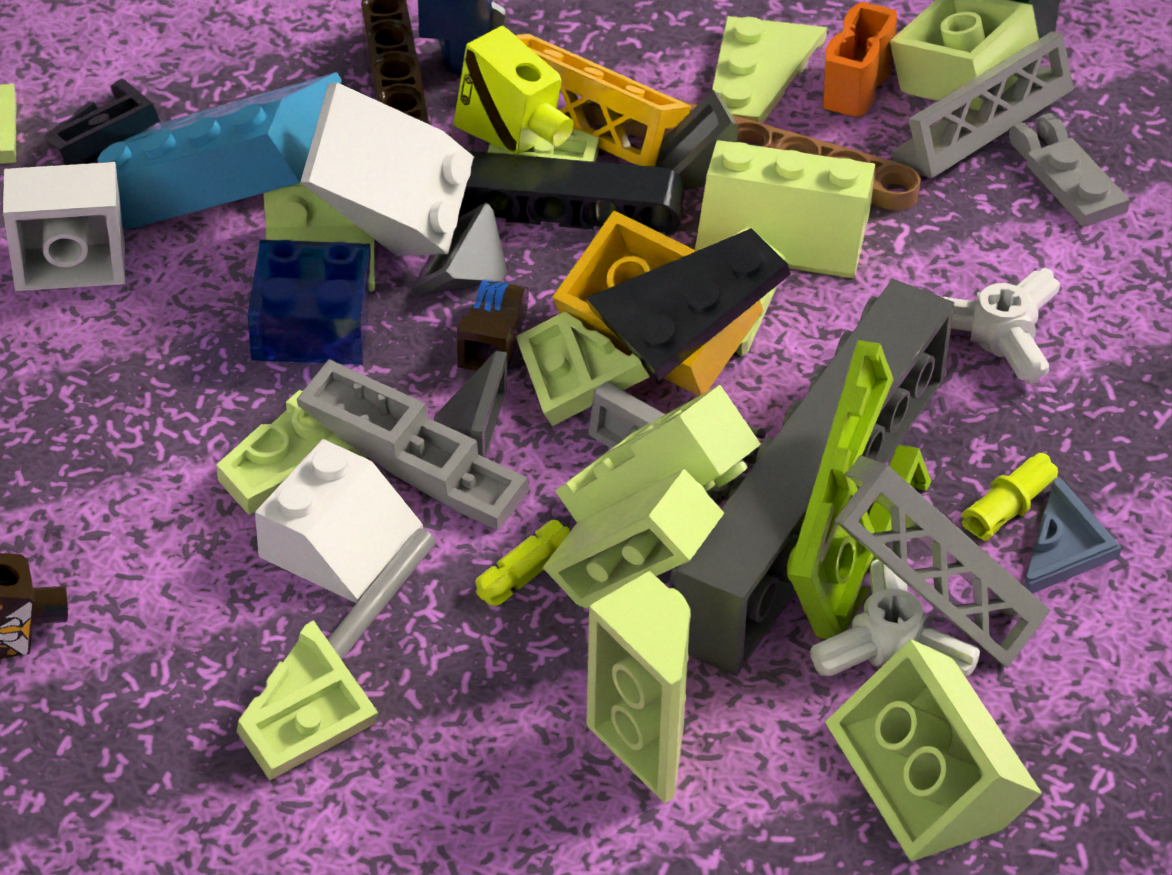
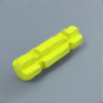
M558 520L548 521L535 532L537 538L535 535L529 536L496 562L499 567L498 569L496 566H492L476 578V594L493 607L501 605L513 595L512 587L519 590L544 570L543 566L569 534L570 529L564 527Z

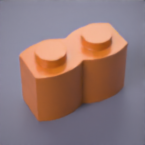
M862 1L854 5L847 12L843 21V31L830 40L825 51L823 109L858 118L873 106L877 87L889 78L893 70L894 59L890 40L896 36V10Z

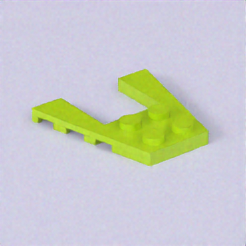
M858 340L855 346L797 545L792 549L787 563V575L802 604L803 612L806 613L815 635L824 639H829L847 631L869 592L867 586H862L872 561L878 560L835 522V519L858 490L855 482L846 473L857 458L863 454L894 380L881 344ZM897 445L889 467L914 489L918 488L927 491L931 484V478L920 449ZM874 501L869 515L866 511L859 520V523L871 533L890 531L892 529L891 514L876 501Z

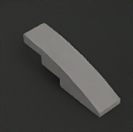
M330 359L297 398L298 407L347 444L393 475L449 508L496 530L501 528L529 492L528 477L478 455L477 440L427 417L426 403Z

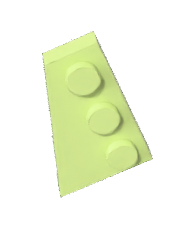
M728 16L712 90L721 95L731 115L763 124L785 95V89L796 75H800L806 67L810 56L825 42L827 27L767 21L754 17L740 18Z
M301 390L297 391L286 401V411L272 424H261L216 464L218 481L248 515L255 513L322 439L359 456L367 457L298 407L297 398L303 392Z

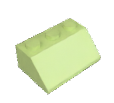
M717 140L707 172L695 250H701L732 237L745 227H748L749 229L752 228L763 240L785 256L789 269L854 279L871 209L875 164L854 161L848 158H833L801 153L795 150H780L748 145L741 142L733 143Z
M648 571L589 605L587 726L664 803H667L675 798L683 737L691 612L680 592L674 588H668L651 571Z
M912 639L900 648L825 721L910 861H915L1004 830L1042 794L953 658Z

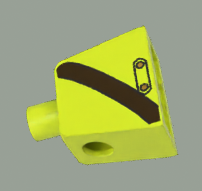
M500 26L466 45L453 122L454 126L511 154H521L544 140L555 147L562 145L571 135L574 121L557 110L562 84L559 74L507 28Z

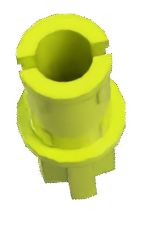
M1038 453L1034 457H1030L1009 476L1001 475L996 477L992 481L988 493L961 514V517L964 518L961 521L963 527L983 541H988L1005 523L1017 514L1024 516L1030 510V501L1057 478V466L1051 463L1048 455Z

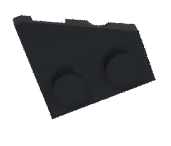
M122 78L110 85L114 98L101 108L97 109L95 102H88L78 109L72 117L58 124L44 136L54 156L64 165L89 164L98 159L101 151L108 146L122 142L161 122L154 104Z

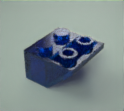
M260 239L247 314L251 360L326 363L330 359L338 364L363 365L368 327L370 244Z

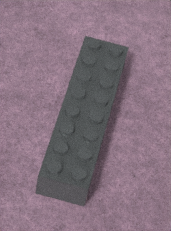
M893 278L878 298L872 296L867 301L860 323L854 331L846 330L837 345L835 357L829 365H820L811 380L809 392L803 400L792 402L784 417L781 430L775 438L768 436L763 441L758 451L755 465L747 475L741 473L737 476L730 489L728 500L721 509L724 512L723 516L690 561L672 569L670 583L675 585V589L685 598L691 612L688 656L737 676L796 593L787 575V563L792 549L797 545L857 341L881 344L894 379L862 454L864 457L886 464L896 450L897 445L903 440L944 381L954 309L953 301Z

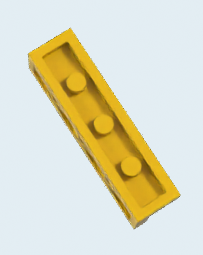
M530 34L515 35L559 74L562 81L560 91L567 105L559 111L566 116L571 115L574 121L573 130H581L599 137L600 149L639 166L655 167L665 129L676 127L689 114L690 105ZM592 101L600 105L608 124L599 130L590 128L582 107ZM633 120L648 126L641 151L630 145L623 128L625 124Z

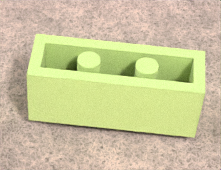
M682 469L578 521L543 566V569L577 605L589 608V605L648 571L658 576L690 561L721 519L724 512L709 497L705 489L685 469Z

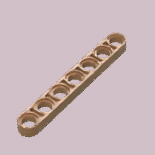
M679 100L691 106L689 113L697 106L696 104ZM594 101L582 107L587 121L603 127L608 125L601 107L594 106ZM732 115L738 125L737 142H752L760 147L795 150L801 153L833 158H848L854 161L875 164L871 205L898 211L913 207L918 201L921 179L918 172L910 166ZM633 120L625 124L623 128L627 134L645 139L648 126ZM675 127L666 128L665 131H664L663 139H664ZM896 184L906 187L908 191L897 193L885 190L883 187Z

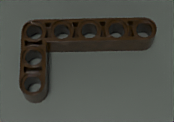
M361 0L362 39L372 98L430 125L407 1Z

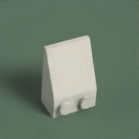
M329 83L300 183L396 256L448 254L452 236L457 226L458 214L466 184L470 177L474 156L444 131L342 84Z

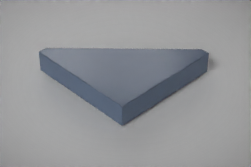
M1061 477L1055 478L1052 481L1048 502L1039 527L1027 576L1025 577L1024 587L1031 593L1120 558L1122 547Z

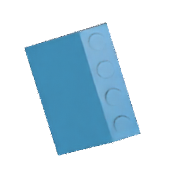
M335 72L162 122L122 142L108 146L99 155L98 163L115 162L123 228L134 229L299 184L328 84H340L342 81L338 73Z

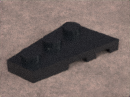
M750 228L589 296L586 300L590 309L660 381L784 281L791 273L787 262Z

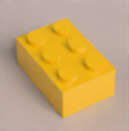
M613 211L552 298L559 313L566 311L582 321L587 330L597 331L611 340L616 349L630 356L633 353L590 309L586 298L694 253L696 250ZM760 300L667 374L664 379L697 396L707 392L763 312Z

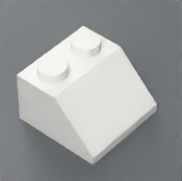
M324 439L318 443L255 511L260 558L355 603L365 594L417 529H423L421 521L372 461Z

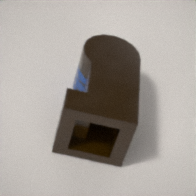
M487 279L482 280L475 304L471 306L468 316L463 315L457 329L458 368L477 371L487 360L477 358L472 350L477 344L486 343L497 345V351L507 352L508 372L517 345L516 336L520 334L527 314L528 287Z

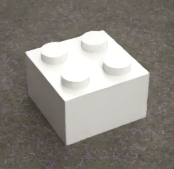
M115 162L4 169L3 215L15 291L125 284V239Z

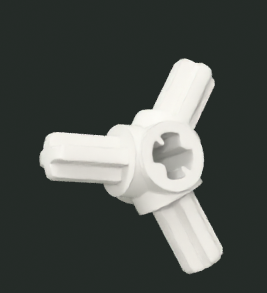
M1043 268L1040 271H1033L1017 286L1008 283L992 284L982 292L977 293L976 301L943 297L954 302L951 329L972 331L970 341L977 342L980 347L992 352L995 356H1005L1018 379L1025 380L1027 384L1032 385L1038 383L1040 377L1048 374L1049 363L1036 345L1034 338L1036 336L1035 324L1038 320V310L1054 297L1060 288V282L1054 278L1052 270Z
M874 560L870 565L872 595L865 601L864 612L853 618L852 628L813 645L810 650L814 667L821 676H833L867 660L874 666L884 665L910 639L953 658L965 677H970L973 673L980 655V650L976 646L932 628V616L923 613L921 602L916 596L908 592L907 584L880 560Z

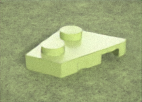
M566 311L516 336L542 411L552 426L592 407L595 389L606 381L621 390H625L650 377L645 366L634 354L628 356L616 349L610 339L597 331L587 330L582 321Z
M312 621L304 626L296 645L284 662L280 661L267 679L263 692L259 697H255L240 717L237 733L271 781L376 724L378 711L319 627Z

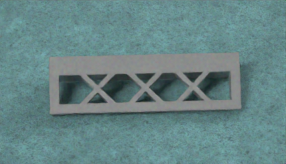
M1051 31L909 118L913 138L891 151L893 161L912 167L921 176L933 178L1010 130L1012 125L1023 122L1074 90L1063 33ZM1047 53L1051 67L1040 65L1042 57ZM1012 75L1018 77V80L1002 94L1008 77ZM978 96L983 99L979 111L969 109L974 98Z
M860 455L846 473L860 488L835 519V522L993 660L1008 668L1051 610L892 468ZM876 501L891 514L892 530L871 533L859 523V520L872 503ZM918 538L932 550L933 567L913 570L908 566L906 539ZM892 542L893 552L883 543ZM959 574L973 586L974 602L955 606L949 602L948 575ZM934 578V588L924 579ZM1000 610L1011 619L1018 621L1000 645L990 637L989 611ZM974 614L975 623L965 615Z

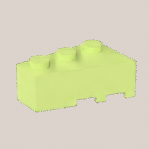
M718 385L635 430L556 489L555 492L576 522L682 469H685L707 492L715 485L719 488L744 472L748 467L743 458L760 446L761 443L721 385Z

